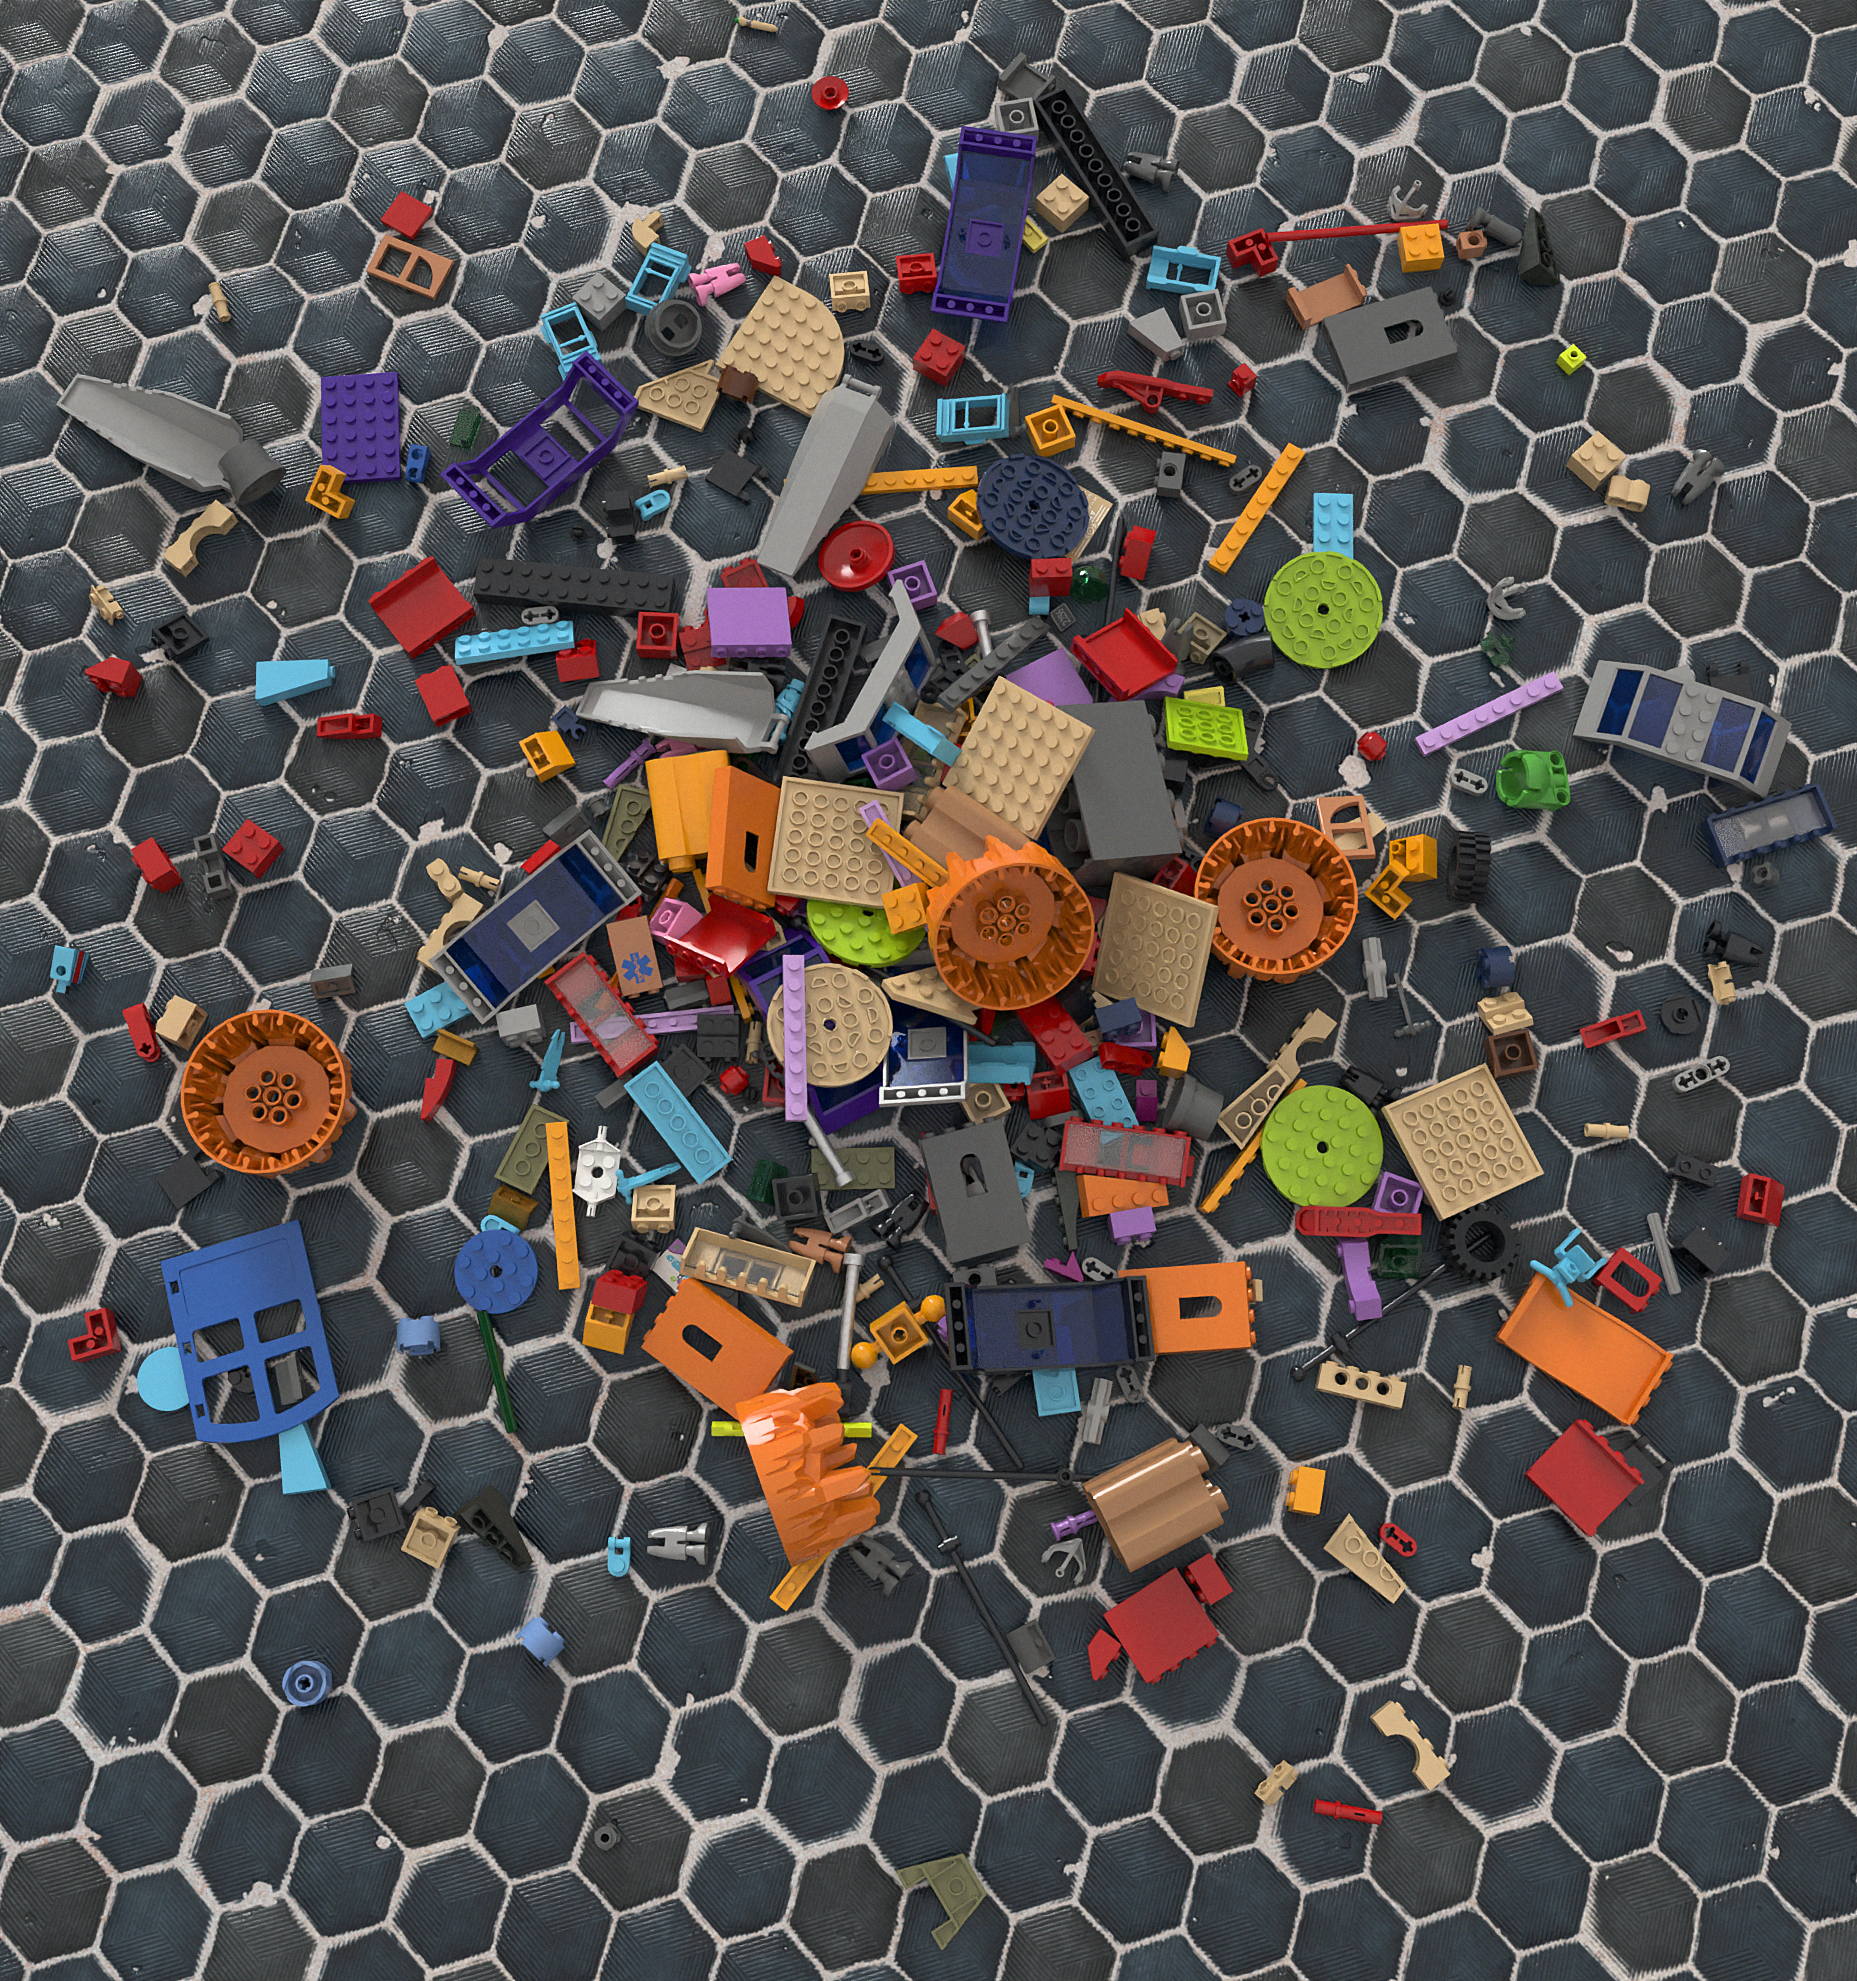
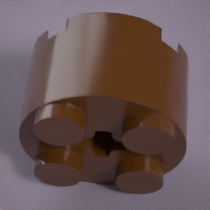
M726 365V368L722 370L716 392L720 394L723 392L729 398L744 403L748 401L750 404H753L760 381H758V377L753 373L744 371V374H742L737 368Z

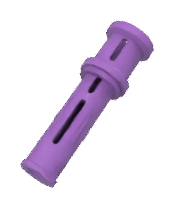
M643 739V743L635 751L632 750L630 752V757L603 780L610 790H613L637 765H643L647 757L657 752L646 739Z
M1093 1509L1075 1517L1066 1516L1065 1520L1058 1523L1052 1522L1050 1527L1058 1542L1061 1540V1537L1071 1533L1077 1534L1080 1528L1095 1523L1098 1519Z

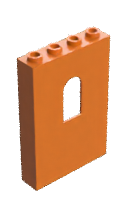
M733 766L715 769L705 888L713 891L716 895L726 896L728 900L739 901L743 906L754 907L756 911H766V908L775 907L776 894L767 893L781 789ZM746 831L758 836L756 868L753 873H750L744 864Z
M1245 1261L1118 1270L1119 1278L1146 1275L1155 1355L1253 1349V1344L1256 1343L1255 1330L1252 1331L1251 1322H1255L1254 1309H1250V1301H1253V1290L1248 1286V1280L1252 1279L1251 1267H1247ZM1215 1296L1222 1303V1310L1215 1317L1180 1319L1179 1298ZM1120 1297L1123 1355L1127 1357Z
M693 1277L683 1279L676 1288L679 1291L675 1297L671 1296L665 1304L667 1307L665 1312H661L655 1319L654 1323L656 1325L653 1330H648L643 1337L645 1342L641 1348L740 1422L735 1403L765 1394L794 1351L698 1279ZM687 1325L698 1326L723 1345L712 1362L685 1342L683 1330Z

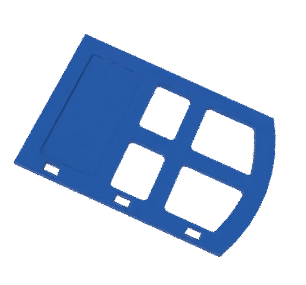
M299 1219L160 1261L197 1441L240 1443L271 1437L293 1429L312 1419L340 1398L321 1316V1308L318 1303ZM178 1282L179 1292L173 1294L171 1283ZM300 1300L306 1329L276 1340L261 1343L255 1319L256 1313ZM239 1319L245 1345L244 1349L200 1363L195 1346L194 1333L205 1328ZM190 1343L192 1353L186 1355L184 1344ZM311 1347L320 1389L293 1408L276 1414L265 1362L277 1356ZM249 1366L260 1419L247 1423L213 1424L204 1389V1380ZM203 1405L205 1416L199 1418L197 1406Z

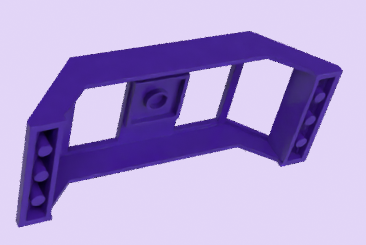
M585 351L572 362V367L565 380L555 392L477 458L458 464L454 462L440 476L493 529L529 522L617 446L639 405V401L591 354ZM580 377L621 416L608 438L569 401ZM563 405L602 442L580 462H577L540 425ZM510 450L549 487L526 508L487 471L488 468ZM482 474L518 511L508 514L503 512L468 476Z

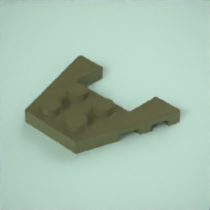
M964 1853L896 1871L906 1890L926 1877L948 1913L950 1919L931 1931L941 1950L948 1945L963 1923L987 1895L986 1890Z

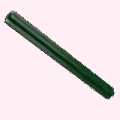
M486 1310L477 1313V1318L505 1429L508 1434L518 1431V1426L490 1316Z

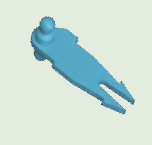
M557 1029L551 1038L552 1041L542 1063L540 1078L529 1083L531 1088L547 1092L552 1088L557 1089L560 1086L556 1074L560 1064L562 1047L565 1042V1032L561 1033L558 1041L560 1029Z
M675 1162L628 1179L624 1178L623 1171L619 1169L615 1172V1175L618 1177V1192L625 1197L626 1203L631 1205L633 1203L631 1189L641 1187L680 1169L681 1166L679 1162Z

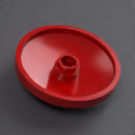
M864 520L850 522L836 529L825 540L819 553V568L825 580L832 587L847 592L861 591L878 583L889 572L895 558V545L888 531L880 524Z

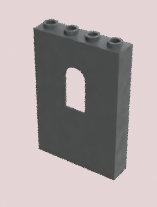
M1431 286L1325 317L1320 327L1346 393L1453 362L1459 351L1457 343L1453 341L1451 328L1445 322L1444 311L1438 305L1437 294L1433 293ZM1411 320L1422 324L1423 332L1419 336L1390 344L1384 328Z
M995 1116L983 1118V1123L975 1124V1121L964 1123L963 1128L955 1129V1126L943 1129L941 1134L935 1135V1132L923 1134L922 1139H918L948 1262L954 1263L1032 1242L1002 1119H995ZM966 1154H974L979 1158L987 1188L986 1193L971 1197L967 1196L960 1168V1161Z

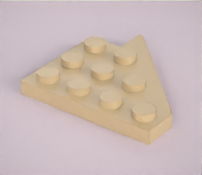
M714 360L705 361L639 386L634 396L639 401L637 408L703 432L721 395L716 392L719 378L709 375L714 366Z
M937 966L884 979L881 987L892 1000L974 1025L977 1020L972 1011L982 1008L963 1000L955 994L944 982Z

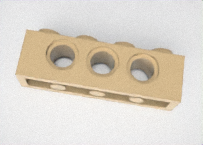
M1326 1361V1364L1322 1363L1319 1365L1315 1390L1396 1410L1402 1408L1406 1383L1401 1382V1378L1395 1376H1388V1378L1380 1377V1373L1374 1371L1363 1373L1359 1372V1368L1353 1366L1342 1368L1338 1367V1363ZM1336 1374L1344 1376L1345 1383L1343 1385L1336 1383ZM1357 1379H1362L1365 1382L1366 1387L1364 1390L1357 1388ZM1378 1384H1383L1386 1387L1387 1392L1385 1395L1378 1393Z

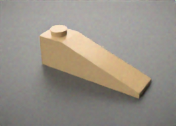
M1371 812L1367 816L1373 839L1387 825L1374 812ZM1359 817L1347 823L1361 822V819ZM1363 832L1333 833L1334 843L1340 850L1362 849L1366 845Z

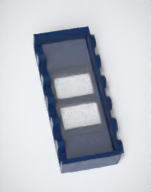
M1806 784L1799 787L1797 791H1792V789L1786 790L1780 794L1781 796L1774 797L1770 795L1758 803L1751 801L1744 804L1742 808L1736 809V807L1725 810L1723 814L1712 813L1706 816L1705 821L1700 827L1718 869L1831 834L1838 827L1820 785L1811 786V784Z

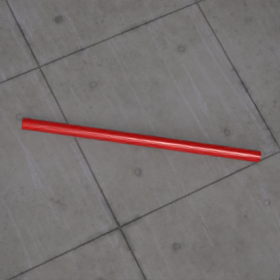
M1444 219L1272 232L1265 234L1266 243L1399 233L1401 227L1437 223L1439 224V230L1447 229L1448 221Z

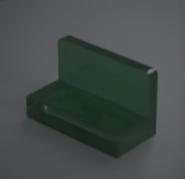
M472 405L470 411L459 410L449 439L450 445L469 450L472 449L482 419L479 407Z
M758 1159L746 1199L775 1207L772 1180L777 1177L787 1176L789 1169L770 1160Z

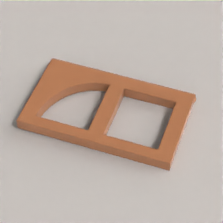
M385 234L366 272L435 300L454 265V261ZM389 247L411 255L399 278L378 270ZM419 259L424 260L432 269L433 279L429 290L408 282Z
M1363 795L1316 798L1315 803L1321 832L1333 842V833H1364L1367 849L1341 850L1347 860L1375 858L1376 853ZM1358 806L1361 822L1330 823L1333 815L1341 809Z

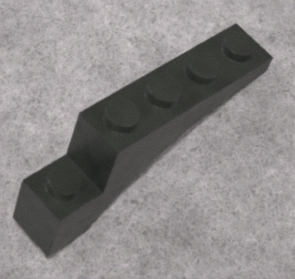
M1100 1141L1096 1164H1102L1104 1160ZM1058 1167L1054 1168V1174L1050 1175L1052 1187L1056 1186L1057 1195H1054L1056 1207H1060L1061 1215H1058L1060 1228L1064 1227L1065 1235L1062 1236L1063 1247L1068 1249V1253L1077 1252L1078 1249L1076 1217L1080 1200L1076 1176L1091 1174L1076 1173L1075 1171L1068 1170L1059 1171Z

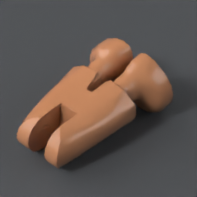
M803 1227L794 1228L793 1234L807 1239V1243L804 1245L799 1242L789 1241L788 1247L806 1258L816 1260L821 1265L826 1260L831 1263L834 1273H841L844 1267L843 1254L849 1252L852 1244L851 1236L846 1235L840 1239H834L833 1233ZM829 1249H836L843 1254L830 1252Z

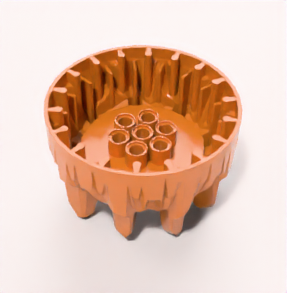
M1286 818L1256 819L1232 828L1222 835L1204 856L1197 873L1193 898L1219 906L1210 951L1216 955L1219 961H1223L1224 965L1229 964L1227 974L1236 979L1242 978L1245 974L1248 977L1254 976L1256 979L1269 981L1273 978V980L1282 984L1293 983L1299 975L1309 974L1321 967L1325 962L1331 960L1349 935L1358 907L1356 879L1347 858L1339 847L1314 827ZM1267 884L1271 887V890L1265 891L1261 885ZM1286 890L1290 892L1291 896L1284 897L1281 891ZM1252 897L1256 900V903L1249 904L1246 898ZM1266 904H1273L1276 910L1271 911L1267 909ZM1286 910L1294 911L1296 916H1288ZM1251 917H1258L1261 923H1253ZM1277 923L1280 925L1281 929L1274 930L1271 927V924Z
M987 835L984 840L985 853L978 859L965 861L958 853L948 852L945 858L948 867V882L942 887L936 886L925 892L929 903L926 911V922L929 929L928 943L941 977L955 994L975 1006L986 1009L1016 1010L1035 1005L1052 997L1066 987L1078 974L1090 953L1095 930L1094 914L1085 892L1067 868L1063 867L1058 858L1052 856L1043 847L1034 842H1027L1022 850L1016 851L1006 843H1002L998 838Z
M271 1009L254 1010L239 1014L215 1027L193 1051L185 1068L181 1085V1108L184 1121L196 1144L209 1157L239 1172L275 1179L280 1174L293 1173L308 1167L310 1161L324 1163L333 1154L331 1143L336 1142L342 1134V1126L351 1121L357 1114V1108L349 1101L352 1098L353 1092L351 1083L353 1074L350 1072L351 1063L327 1034L301 1016L282 1010ZM272 1073L273 1079L266 1083V1076ZM293 1077L292 1085L287 1087L286 1080ZM258 1089V1096L252 1099L251 1093ZM279 1093L278 1100L276 1102H272L271 1098L273 1094ZM299 1097V1103L296 1106H292L293 1098ZM260 1109H264V1115L261 1118H257V1112ZM284 1112L285 1118L283 1121L278 1122V1115Z
M835 1382L816 1383L791 1391L780 1389L735 1403L763 1492L792 1568L843 1546L845 1540L875 1525V1517L880 1513V1504L872 1496L873 1483L868 1481L872 1474L865 1467L856 1466L833 1470L853 1460L857 1448L856 1443L841 1446L845 1427L841 1424L837 1410L844 1405V1401L841 1398V1390Z

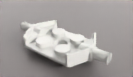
M599 1126L596 1140L579 1146L575 1186L572 1191L587 1201V1217H595L596 1205L598 1206L599 1203L614 1198L618 1177L615 1175V1172L619 1170L621 1151L607 1142L606 1133L608 1127ZM598 1167L602 1168L603 1175L600 1178H594L592 1176L593 1170Z

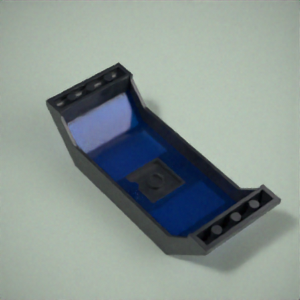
M1146 1275L1125 1276L1092 1282L976 1286L966 1284L965 1282L943 1283L950 1371L979 1376L1098 1370L1155 1361Z

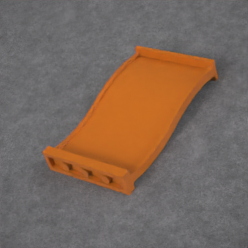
M1537 1271L1494 1340L1504 1344L1545 1374L1598 1406L1620 1422L1621 1426L1634 1425L1640 1416L1638 1414L1640 1408H1644L1651 1399L1649 1396L1652 1389L1656 1390L1662 1381L1660 1376L1663 1372L1666 1373L1672 1366L1673 1362L1670 1360L1674 1355L1666 1352L1637 1330L1592 1304L1568 1287L1567 1289L1573 1300V1306H1565L1555 1284L1547 1276Z

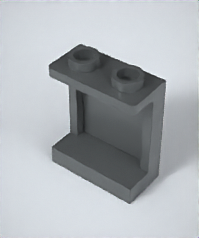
M1020 52L998 77V89L1014 100L1032 97V101L1056 89V76L1052 75L1048 78L1026 63L1027 56Z

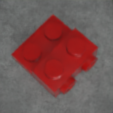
M934 253L896 256L900 293L912 294L914 291L929 293L936 289L937 274Z
M748 557L740 561V566L734 569L732 565L721 570L723 574L719 575L724 588H769L756 558L751 560Z
M709 622L701 624V628L694 629L693 626L683 628L682 633H678L688 671L700 670L701 667L707 666L715 668L727 665L725 657H711Z

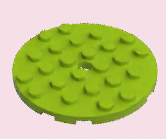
M1314 551L1292 559L1277 572L1266 592L1263 612L1267 632H1272L1273 643L1286 657L1306 667L1330 669L1354 661L1370 647L1382 623L1383 606L1377 582L1361 563L1338 552ZM1320 605L1327 606L1328 613L1325 615L1318 613V607Z
M895 874L892 891L902 888ZM808 899L806 918L814 939L830 955L834 954L841 958L842 962L858 966L860 964L871 966V968H880L897 964L916 951L927 932L923 927L905 934L892 935L885 909ZM864 910L873 913V915L868 917L865 916L863 912Z
M1315 1085L1290 1093L1274 1106L1262 1129L1260 1150L1262 1151V1164L1268 1178L1271 1179L1277 1191L1286 1199L1301 1207H1345L1361 1198L1375 1182L1382 1165L1383 1140L1374 1115L1360 1099L1337 1087ZM1319 1142H1324L1327 1147V1151L1324 1154L1317 1150Z

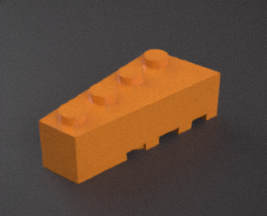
M1091 1175L1076 1176L1082 1218L1148 1206L1153 1208L1169 1205L1166 1185Z

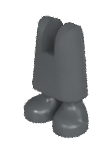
M1139 152L1128 153L1126 157L1127 162L1124 163L1122 171L1152 184L1158 179L1162 182L1163 191L1170 192L1173 179L1179 170L1180 160H1163V156Z
M1480 206L1474 210L1464 229L1472 231L1478 225L1484 226L1482 231L1484 235L1495 238L1508 246L1515 245L1522 237L1519 229L1500 220L1495 215L1489 214Z
M1697 449L1693 453L1695 463H1688L1673 487L1671 496L1676 498L1683 490L1687 494L1682 504L1688 505L1713 483L1712 475L1719 477L1726 472L1724 464L1718 458H1714L1706 470L1700 474V470L1711 460L1712 455L1706 450Z
M1175 617L1163 635L1161 642L1178 660L1174 674L1184 676L1185 668L1182 660L1187 659L1190 651L1193 625L1187 623L1183 634H1180L1177 631L1181 619Z
M861 1534L857 1540L865 1548L867 1547L869 1552L863 1556L859 1550L851 1546L848 1553L874 1582L878 1578L882 1581L883 1593L889 1597L898 1587L900 1581L885 1571L887 1567L902 1580L910 1572L913 1564L910 1561L897 1562L894 1560L895 1553L877 1541Z

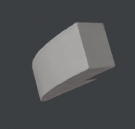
M878 1189L824 1216L831 1233L836 1235L888 1211L893 1205L886 1190Z

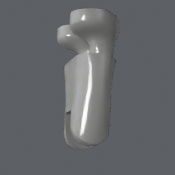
M702 1523L694 1531H689V1526H674L648 1531V1538L665 1539L664 1547L647 1546V1553L658 1557L687 1561L688 1556H693L700 1565H706L708 1561V1546L689 1545V1541L707 1543L710 1531L709 1524Z

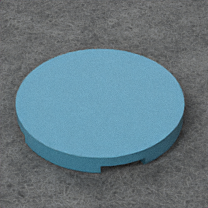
M166 1347L153 1352L144 1360L137 1376L139 1394L145 1403L154 1409L171 1412L190 1404L179 1350L176 1347Z

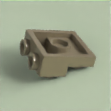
M1195 612L1177 632L1183 634L1187 623L1193 625V636L1188 655L1192 662L1204 665L1211 653L1226 638L1227 633Z

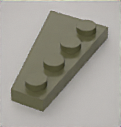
M621 784L618 786L602 840V844L618 864L651 809L649 791Z

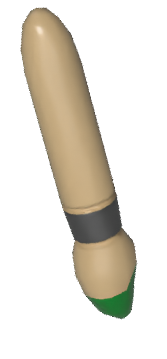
M744 17L734 19V22L740 26L768 32L778 31V28L772 24L752 21Z

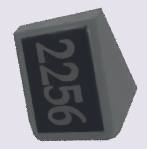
M1064 602L1049 613V620L1060 633L1076 622V619Z

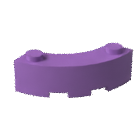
M1172 674L1127 701L1164 700L1165 696L1177 698L1183 687L1185 677ZM1112 695L1108 702H1118Z
M1339 1236L1336 1254L1337 1257L1341 1258L1345 1285L1349 1297L1348 1307L1350 1313H1354L1357 1321L1382 1317L1381 1297L1376 1288L1375 1281H1372L1371 1273L1368 1271V1269H1371L1367 1239L1365 1237Z

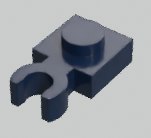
M566 705L551 718L565 734L571 731L573 738L577 741L580 740L576 735L577 731L582 730L585 734L587 733L583 725H577L580 719Z

